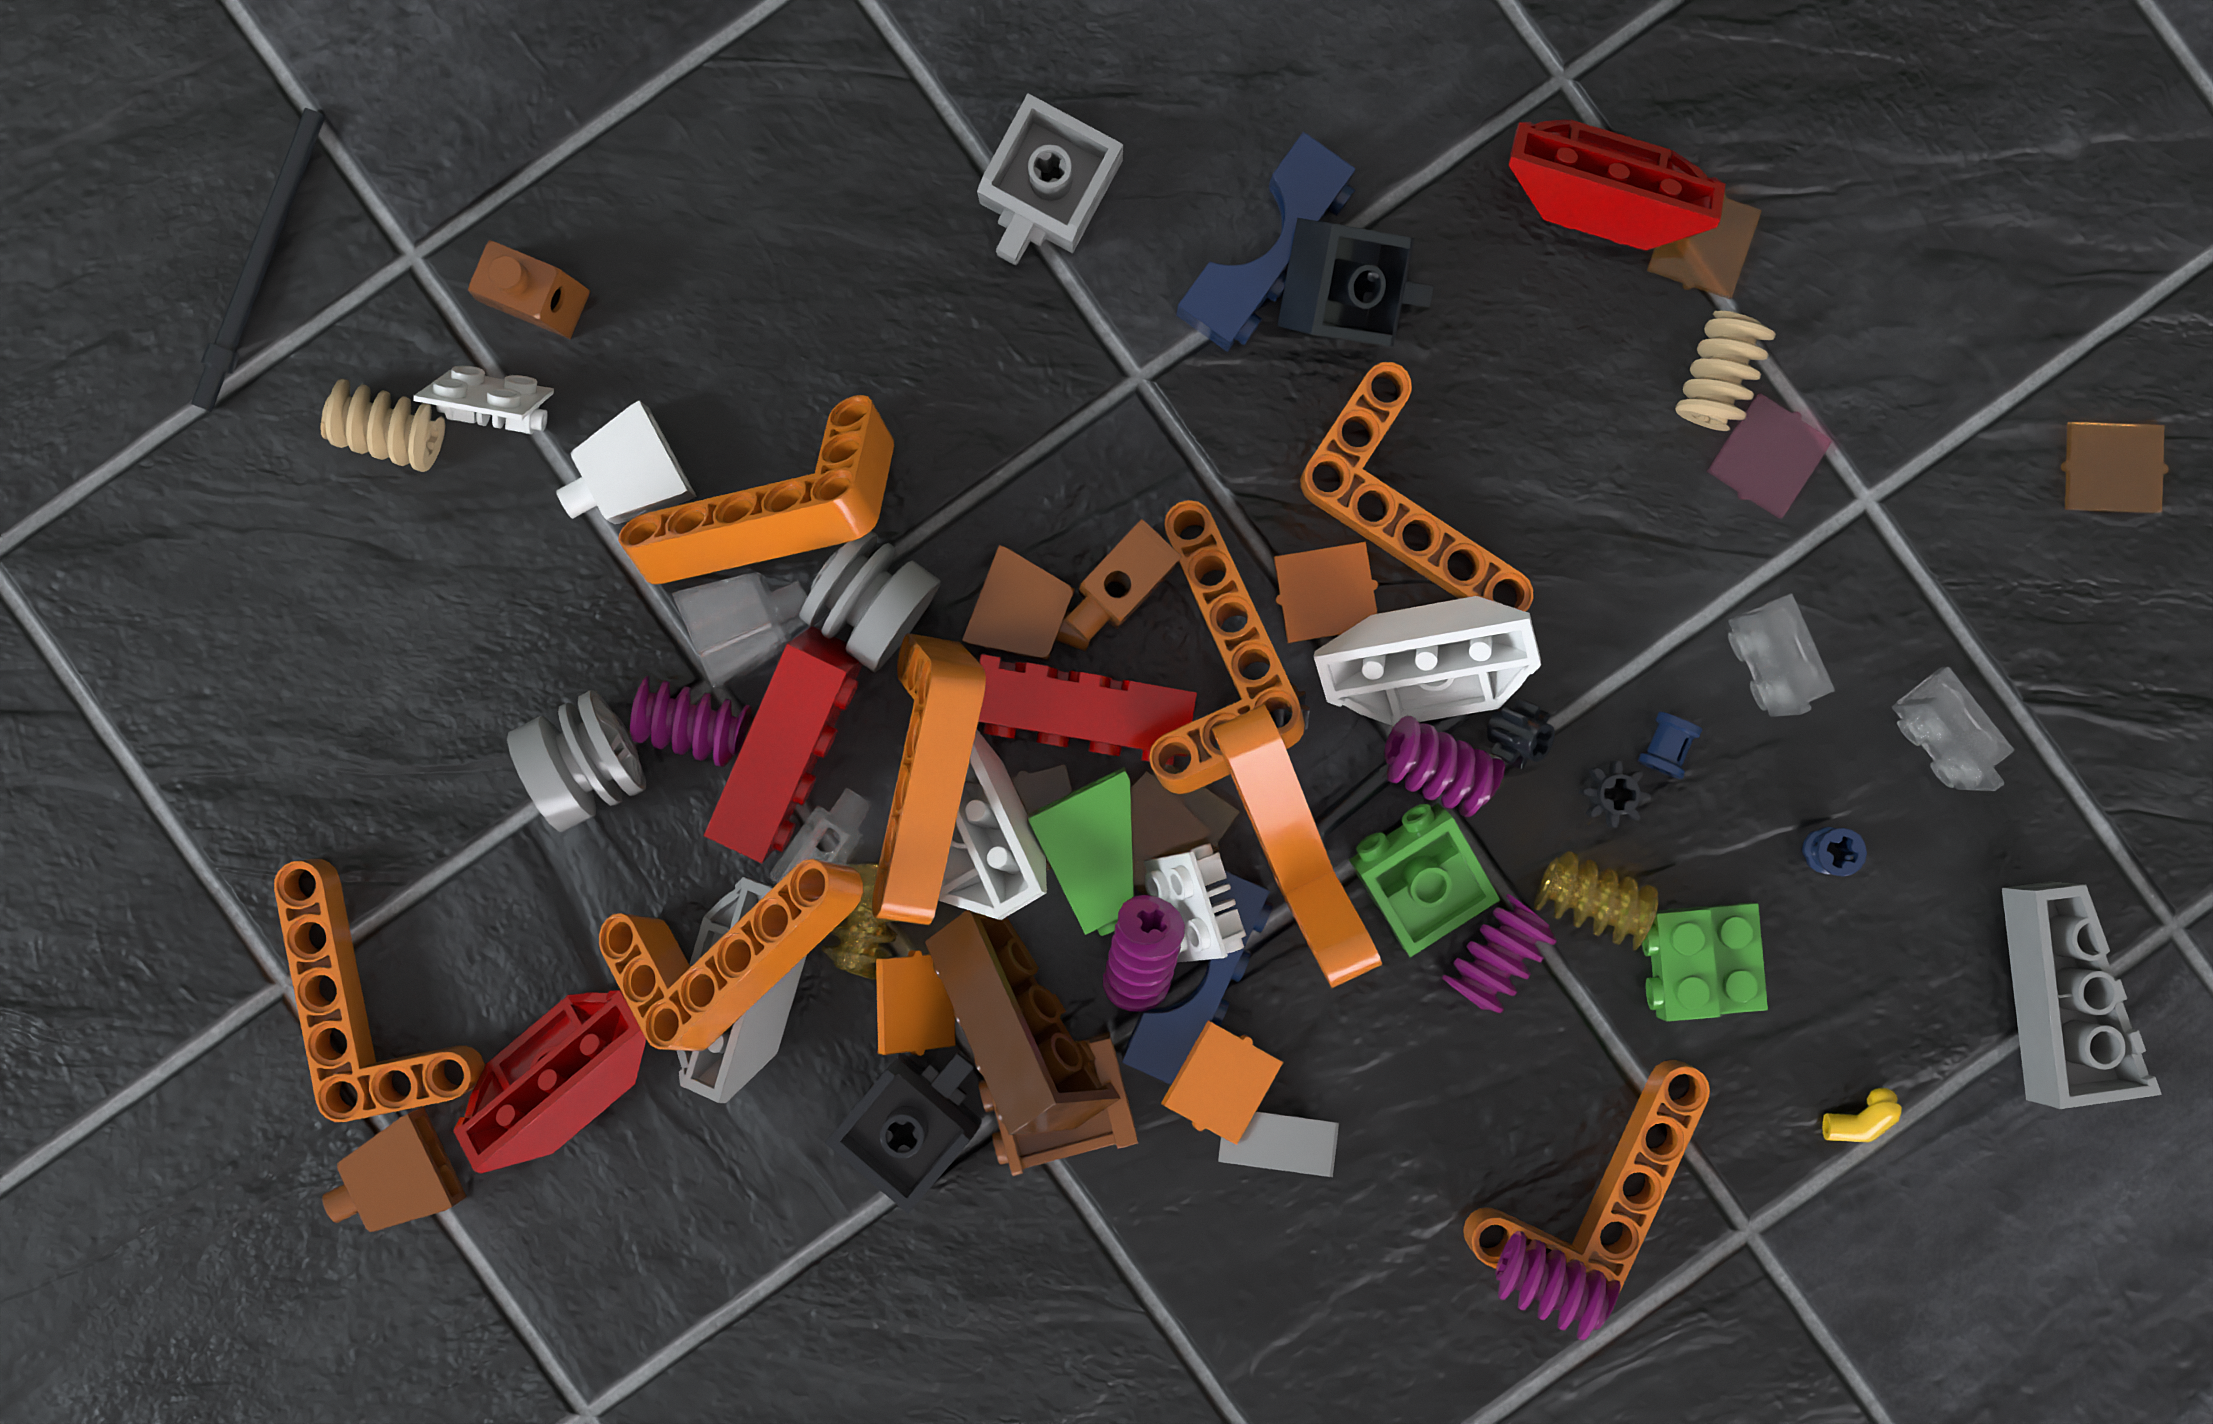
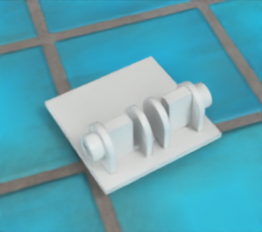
M455 366L452 370H449L415 394L414 401L436 405L437 411L445 413L446 418L450 420L475 423L477 421L478 425L486 426L490 415H492L494 428L501 429L506 420L505 429L533 434L535 430L544 431L546 427L547 410L539 409V406L554 394V389L537 386V380L527 376L511 375L506 376L504 379L485 376V371L477 367Z
M1211 843L1193 848L1190 852L1143 861L1147 873L1145 875V886L1149 896L1159 897L1171 903L1180 912L1184 921L1185 936L1181 943L1177 962L1225 958L1228 956L1227 953L1244 948L1241 938L1246 936V933L1243 929L1238 910L1234 909L1217 916L1214 915L1218 911L1234 906L1236 904L1235 900L1228 899L1212 905L1209 897L1231 889L1230 884L1226 883L1209 889L1205 888L1209 884L1227 878L1220 853H1213Z

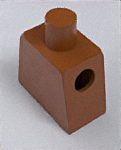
M491 240L485 246L468 291L478 302L568 339H571L591 292L562 270ZM559 289L561 290L560 299L556 307L551 310V299L555 291Z
M1141 519L1081 583L1078 593L1084 600L1068 615L1065 621L1088 642L1107 622L1118 629L1174 571L1182 556ZM1110 582H1116L1122 585L1126 592L1120 598H1114L1106 592L1105 587Z
M999 545L962 641L975 647L1049 661L1057 641L1086 652L1091 639L1089 642L1083 639L1065 621L1071 613L1069 608L1075 595V589L1008 548Z
M422 1106L400 1117L337 1163V1170L344 1184L324 1193L322 1201L326 1213L333 1222L338 1223L359 1213L365 1228L369 1232H374L445 1211L455 1206L467 1196L425 1108Z

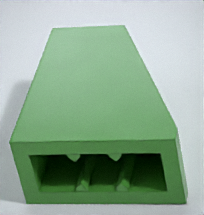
M1125 766L1030 812L1028 816V821L1085 935L1095 930H1098L1100 936L1115 931V924L1118 921V912L1124 902L1134 897L1130 776Z

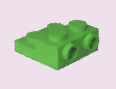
M1439 803L1432 807L1429 804H1420L1411 808L1402 817L1404 825L1387 836L1383 833H1374L1367 836L1358 844L1356 848L1358 854L1349 859L1350 864L1371 899L1380 909L1401 946L1410 957L1500 901L1499 896L1454 818Z
M1749 902L1647 911L1648 924H1643L1641 927V942L1645 956H1651L1653 977L1646 980V997L1649 1008L1656 1010V1017L1668 1022L1720 1017V1014L1768 1010L1758 903Z

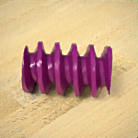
M647 675L638 688L633 702L630 717L631 738L634 742L643 743L651 734L652 745L658 749L666 747L672 739V749L675 754L684 755L693 746V756L699 761H704L713 751L715 765L725 767L741 749L749 726L752 706L746 704L740 714L735 717L732 716V701L725 698L718 710L714 711L711 710V694L706 692L699 702L694 705L691 704V688L686 686L683 687L677 698L673 699L670 698L669 681L664 680L657 691L653 693L650 692V676Z
M1407 715L1393 726L1384 748V758L1389 764L1386 775L1388 781L1398 783L1406 775L1405 787L1407 790L1416 792L1424 784V798L1433 801L1441 794L1442 806L1452 809L1459 803L1458 810L1460 815L1464 817H1471L1481 806L1485 805L1495 795L1504 777L1506 765L1502 759L1491 758L1488 752L1484 750H1474L1467 742L1455 741L1453 736L1448 733H1438L1434 726L1425 723L1419 724L1413 716Z
M1508 893L1506 897L1514 908L1513 912L1496 907L1493 914L1501 927L1495 928L1483 924L1480 928L1488 944L1485 946L1470 941L1467 945L1475 961L1472 963L1459 958L1454 961L1453 964L1462 976L1461 979L1446 975L1442 977L1443 980L1482 1010L1488 1009L1500 1014L1504 1010V1006L1497 997V992L1515 996L1518 991L1509 977L1514 975L1528 979L1531 975L1522 960L1528 958L1541 962L1544 958L1535 943L1541 941L1554 945L1557 942L1556 937L1549 928V924Z
M1142 895L1130 898L1121 906L1103 975L1105 994L1117 1007L1127 1011L1143 1012L1155 1008L1165 1000L1170 990V982L1174 975L1177 957L1185 936L1184 921L1180 912L1171 903L1159 897Z
M1518 1230L1506 1243L1495 1271L1496 1279L1500 1281L1499 1299L1505 1300L1516 1289L1520 1291L1518 1299L1519 1309L1525 1310L1534 1299L1538 1300L1537 1318L1545 1321L1554 1309L1559 1311L1557 1328L1565 1331L1574 1319L1579 1321L1577 1338L1585 1341L1594 1329H1600L1609 1318L1621 1289L1620 1281L1613 1279L1606 1283L1604 1273L1599 1270L1593 1269L1586 1274V1267L1579 1260L1574 1259L1566 1264V1257L1559 1250L1554 1249L1546 1254L1545 1244L1540 1240L1534 1239L1526 1245L1525 1233Z

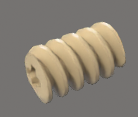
M1720 310L1713 313L1717 319L1709 320L1705 325V334L1710 339L1702 340L1698 344L1697 351L1703 359L1695 360L1691 364L1690 372L1696 379H1691L1684 383L1683 392L1689 399L1680 400L1675 409L1678 415L1695 424L1718 431L1731 430L1726 425L1728 420H1744L1747 415L1743 410L1734 405L1735 400H1751L1754 396L1752 391L1741 385L1742 380H1758L1761 376L1758 370L1748 365L1749 361L1766 360L1768 357L1767 351L1757 346L1756 342L1757 340H1773L1776 334L1754 318Z
M341 378L336 382L325 402L322 412L320 430L323 439H328L331 445L339 448L349 445L351 451L364 454L369 451L372 457L380 460L390 457L392 463L400 466L410 463L413 469L420 472H425L432 467L440 452L446 425L442 416L437 418L436 421H431L432 409L430 404L422 403L415 415H411V399L407 397H401L395 408L391 409V395L387 391L382 390L378 393L374 402L371 403V391L367 385L361 384L353 397H351L350 381Z

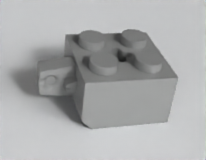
M1028 93L987 167L977 190L979 203L1000 214L998 224L1007 228L996 248L997 256L1017 266L1030 241L1041 246L1045 239L1073 253L1123 162V144ZM1053 167L1059 168V180L1052 178L1049 182L1042 181L1041 171L1050 173Z

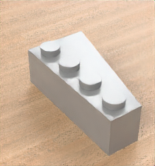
M2044 882L2002 888L2026 1100L2058 1109L2162 1095L2156 1077L2148 1074L2141 1053L2145 1052L2146 1049L2139 1030L2132 1029L2123 1001L2127 999L2121 979L2114 978L2106 954L2110 952L2087 885Z

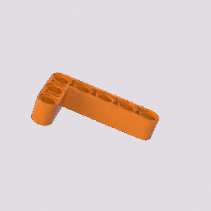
M1382 362L1375 365L1366 374L1304 468L1300 478V487L1304 496L1311 503L1458 599L1479 596L1494 601L1493 589L1498 582H1506L1515 589L1517 594V601L1513 608L1526 612L1533 601V587L1526 576L1363 470L1366 462L1407 402L1412 391L1410 376L1402 366L1393 362ZM1378 378L1391 380L1398 391L1397 399L1390 403L1379 401L1372 393V381ZM1349 422L1362 424L1369 434L1367 445L1363 447L1348 445L1342 436L1343 425ZM1320 466L1333 468L1340 478L1338 490L1333 492L1319 490L1312 480L1314 469ZM1373 495L1382 502L1384 515L1381 520L1370 522L1359 514L1357 503L1360 497ZM1417 524L1426 530L1428 544L1425 550L1414 551L1405 545L1402 532L1406 525ZM1452 553H1461L1470 559L1472 574L1467 581L1457 580L1449 573L1448 559Z
M856 395L838 403L828 417L814 474L644 513L630 520L622 528L618 541L648 583L663 584L857 540L868 534L876 526L879 519L894 450V438L868 396Z
M1190 500L1179 502L1169 510L1164 523L1166 534L1171 547L1182 556L1178 563L1241 700L1171 731L1155 741L1149 756L1151 767L1162 786L1168 791L1177 794L1192 792L1230 775L1221 750L1214 747L1216 738L1212 728L1263 704L1269 713L1276 709H1286L1292 713L1290 721L1285 726L1277 728L1286 749L1300 740L1305 728L1298 698L1211 513L1205 505ZM1199 525L1204 527L1201 535L1195 539L1185 540L1179 537L1181 532L1188 526ZM1220 570L1226 573L1224 579L1217 585L1206 586L1200 583L1203 575L1209 571ZM1237 615L1248 619L1244 628L1237 632L1230 633L1221 629L1222 624L1229 617ZM1264 662L1270 666L1267 674L1261 679L1249 680L1242 676L1245 668L1251 663ZM1181 753L1191 757L1189 766L1183 772L1171 774L1164 771L1166 762L1173 755Z
M906 633L899 650L897 676L914 699V705L874 884L872 913L875 918L929 925L934 918L984 698L986 676L983 666L960 642Z
M1264 704L1212 728L1276 883L1331 988L1381 966L1382 962L1377 949L1332 868L1285 745Z
M322 859L299 860L285 864L277 872L274 879V892L315 1100L320 1113L331 1121L347 1122L453 1100L473 1090L485 1067L482 1056L475 1049L468 1046H452L376 1062L338 872L330 862ZM305 870L309 871L316 881L315 891L310 898L305 896L299 887V878ZM314 923L320 924L326 933V943L321 950L315 948L309 939V931ZM324 975L330 977L337 987V994L333 1002L327 1001L320 993L319 984ZM334 1028L340 1030L347 1039V1049L343 1055L337 1053L330 1044V1034ZM448 1059L454 1060L462 1066L464 1079L461 1085L452 1084L446 1078L444 1066ZM396 1070L405 1073L409 1077L411 1090L408 1096L399 1094L393 1087L392 1077ZM343 1081L351 1083L358 1093V1101L355 1107L347 1105L340 1096V1087Z
M815 859L804 860L797 864L691 967L669 926L663 920L654 917L623 913L611 915L605 920L599 933L600 950L646 1040L652 1047L662 1050L703 1051L713 1044L857 907L863 894V882L855 868L848 865Z
M1674 1059L1663 1061L1654 1068L1572 1244L1500 1210L1486 1207L1471 1213L1465 1221L1463 1229L1465 1241L1476 1257L1486 1265L1496 1269L1506 1243L1518 1230L1525 1233L1526 1245L1534 1239L1540 1240L1551 1251L1556 1249L1563 1252L1566 1257V1264L1574 1259L1584 1263L1586 1273L1593 1269L1599 1270L1604 1273L1606 1283L1613 1279L1618 1280L1622 1289L1708 1102L1710 1088L1704 1074L1696 1068ZM1686 1074L1690 1084L1688 1092L1680 1099L1671 1100L1668 1092L1671 1080L1677 1075ZM1664 1123L1667 1127L1666 1140L1657 1148H1648L1645 1139L1648 1130L1655 1124ZM1633 1173H1643L1645 1184L1642 1191L1635 1196H1625L1623 1185L1626 1178ZM1610 1222H1621L1623 1231L1620 1239L1614 1244H1601L1600 1235L1602 1229ZM1490 1225L1503 1226V1239L1498 1245L1492 1248L1480 1246V1234L1486 1227Z

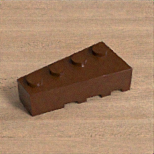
M966 910L925 941L933 959V968L943 982L954 1008V1016L964 1030L975 1056L976 1067L984 1076L995 1101L997 1115L1005 1125L1009 1136L1076 1129L1121 1099L1112 1083L1108 1082L1102 1086L1089 1066V1063L1096 1058L1085 1040L1076 1044L1062 1023L1060 1015L1065 1013L1066 1010L1056 994H1052L1035 980L1033 975L1037 973L1039 967L1007 917L999 920Z

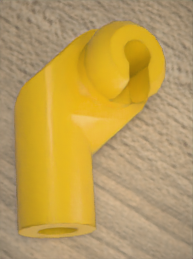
M1888 1088L1874 1089L1867 1097L1869 1107L1860 1114L1826 1113L1822 1126L1825 1140L1871 1142L1876 1140L1899 1122L1902 1107L1897 1104V1095Z

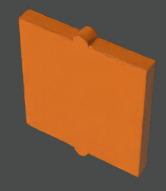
M1366 542L1273 557L1279 595L1276 597L1275 602L1282 607L1287 643L1341 635L1370 615L1377 614L1374 590L1377 589L1378 583L1376 580H1372Z
M910 950L908 956L876 959L878 1054L888 1055L910 1052L912 1055L922 1056L925 1050L955 1046L954 1008L942 980L937 976L933 968L931 955H922L921 951Z
M1208 1020L1161 1104L1191 1120L1193 1127L1198 1131L1206 1128L1237 1145L1283 1062L1252 1045L1253 1041L1247 1035H1242L1239 1038Z

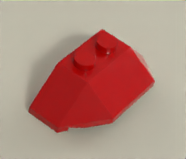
M1551 120L1537 124L1519 122L1509 167L1545 221L1646 251L1717 228L1721 220L1726 184L1715 177L1708 178L1698 166L1671 149L1574 120Z
M620 990L609 991L608 993L567 995L485 1065L469 1098L465 1116L459 1118L453 1130L474 1171L481 1174L553 1154L635 1085L646 1038Z

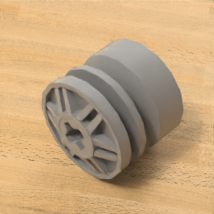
M871 530L862 538L847 542L828 559L813 581L810 594L799 615L802 621L809 626H813L831 611L821 630L822 635L827 639L837 635L848 624L851 625L854 629L846 645V653L875 673L900 647L906 633H910L935 597L941 581L913 560L903 565L893 576L889 574L887 570L893 559L895 547L890 543H886L869 559L878 537Z
M594 690L578 696L579 710L572 703H565L559 706L558 715L562 733L546 717L542 716L508 732L507 743L509 752L522 783L540 813L559 832H564L596 815L593 789L610 806L622 802L621 789L629 796L646 790V779L631 735L619 716L611 710L606 701Z

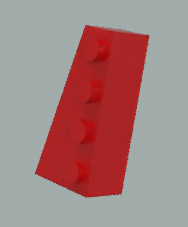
M811 626L787 643L704 833L705 837L759 863H763L774 850L781 853L784 851L796 826L789 819L796 805L800 804L803 806L809 797L817 778L811 773L819 757L825 758L838 730L834 728V725L841 710L845 711L849 706L859 684V681L856 679L863 664L846 653L847 642L836 637L827 639L822 635L821 630Z
M983 654L980 657V664L983 666L986 676L984 698L978 722L985 723L983 734L1015 739L1016 729L1038 732L1036 742L1068 748L1070 737L1090 741V752L1120 756L1122 746L1143 750L1141 760L1150 762V751L1155 741L1163 735L1191 723L1193 719L1196 692L1122 680V682L1115 681L1109 677L1084 672H1062L1056 668L1028 662H1016V664L1000 661V657ZM1180 753V754H1176V755H1177V756L1186 757L1187 754H1181V753ZM1175 755L1168 759L1167 765H1173Z

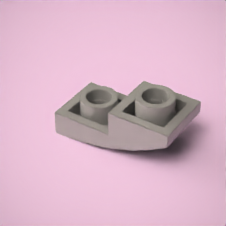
M1255 1112L1237 1145L1221 1137L1218 1162L1333 1177L1339 1123Z

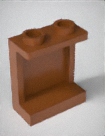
M1110 1032L1082 1040H1085L1096 1058L1089 1063V1066L1102 1086L1111 1082L1121 1099L1076 1129L1009 1136L1005 1125L997 1115L996 1104L986 1081H978L986 1113L995 1111L1000 1128L999 1132L992 1133L998 1162L1000 1165L1009 1163L1012 1176L1022 1174L1024 1169L1110 1145L1116 1144L1117 1149L1138 1144V1135Z

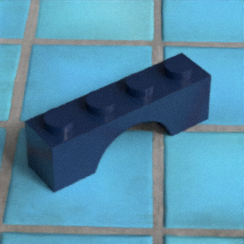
M1303 131L1272 174L1268 187L1278 204L1282 221L1281 235L1275 245L1262 257L1246 264L1223 265L1209 262L1178 304L1176 316L1227 352L1236 340L1245 345L1262 321V318L1255 313L1267 297L1276 302L1284 292L1287 277L1286 270L1289 266L1297 218L1322 222L1329 211L1338 216L1355 192V189L1349 183L1356 169Z
M1225 870L1226 879L1209 884L1205 888L1209 889L1226 883L1230 884L1231 889L1211 896L1209 900L1211 905L1228 899L1235 900L1236 904L1234 906L1218 911L1214 915L1217 916L1234 909L1238 910L1243 929L1246 933V936L1241 938L1245 948L1252 930L1261 933L1268 921L1273 908V903L1266 901L1270 891ZM1242 948L1235 952L1227 953L1228 956L1225 958L1208 959L1206 971L1200 984L1188 997L1170 1006L1156 1007L1141 1012L1122 1053V1063L1172 1085L1207 1021L1209 1020L1218 1026L1221 1025L1230 1003L1222 999L1230 979L1237 982L1241 980L1252 953Z

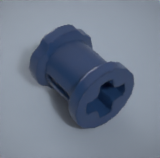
M1659 711L1656 717L1658 726L1647 752L1640 753L1637 761L1660 773L1683 779L1685 771L1682 765L1693 739L1699 738L1703 729L1677 716Z
M1826 826L1812 831L1804 840L1802 848L1807 865L1811 869L1819 873L1842 877L1859 871L1865 863L1867 855L1866 845L1861 836L1855 831L1846 828ZM1830 842L1835 843V848L1842 851L1839 860H1835L1834 855L1827 852Z

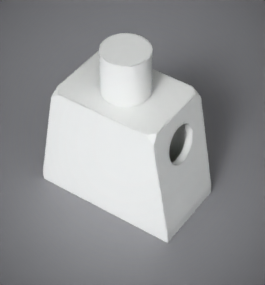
M640 401L630 405L571 452V457L582 477L556 490L562 506L572 519L598 506L604 518L613 524L623 523L644 513L665 509L697 497L651 410Z

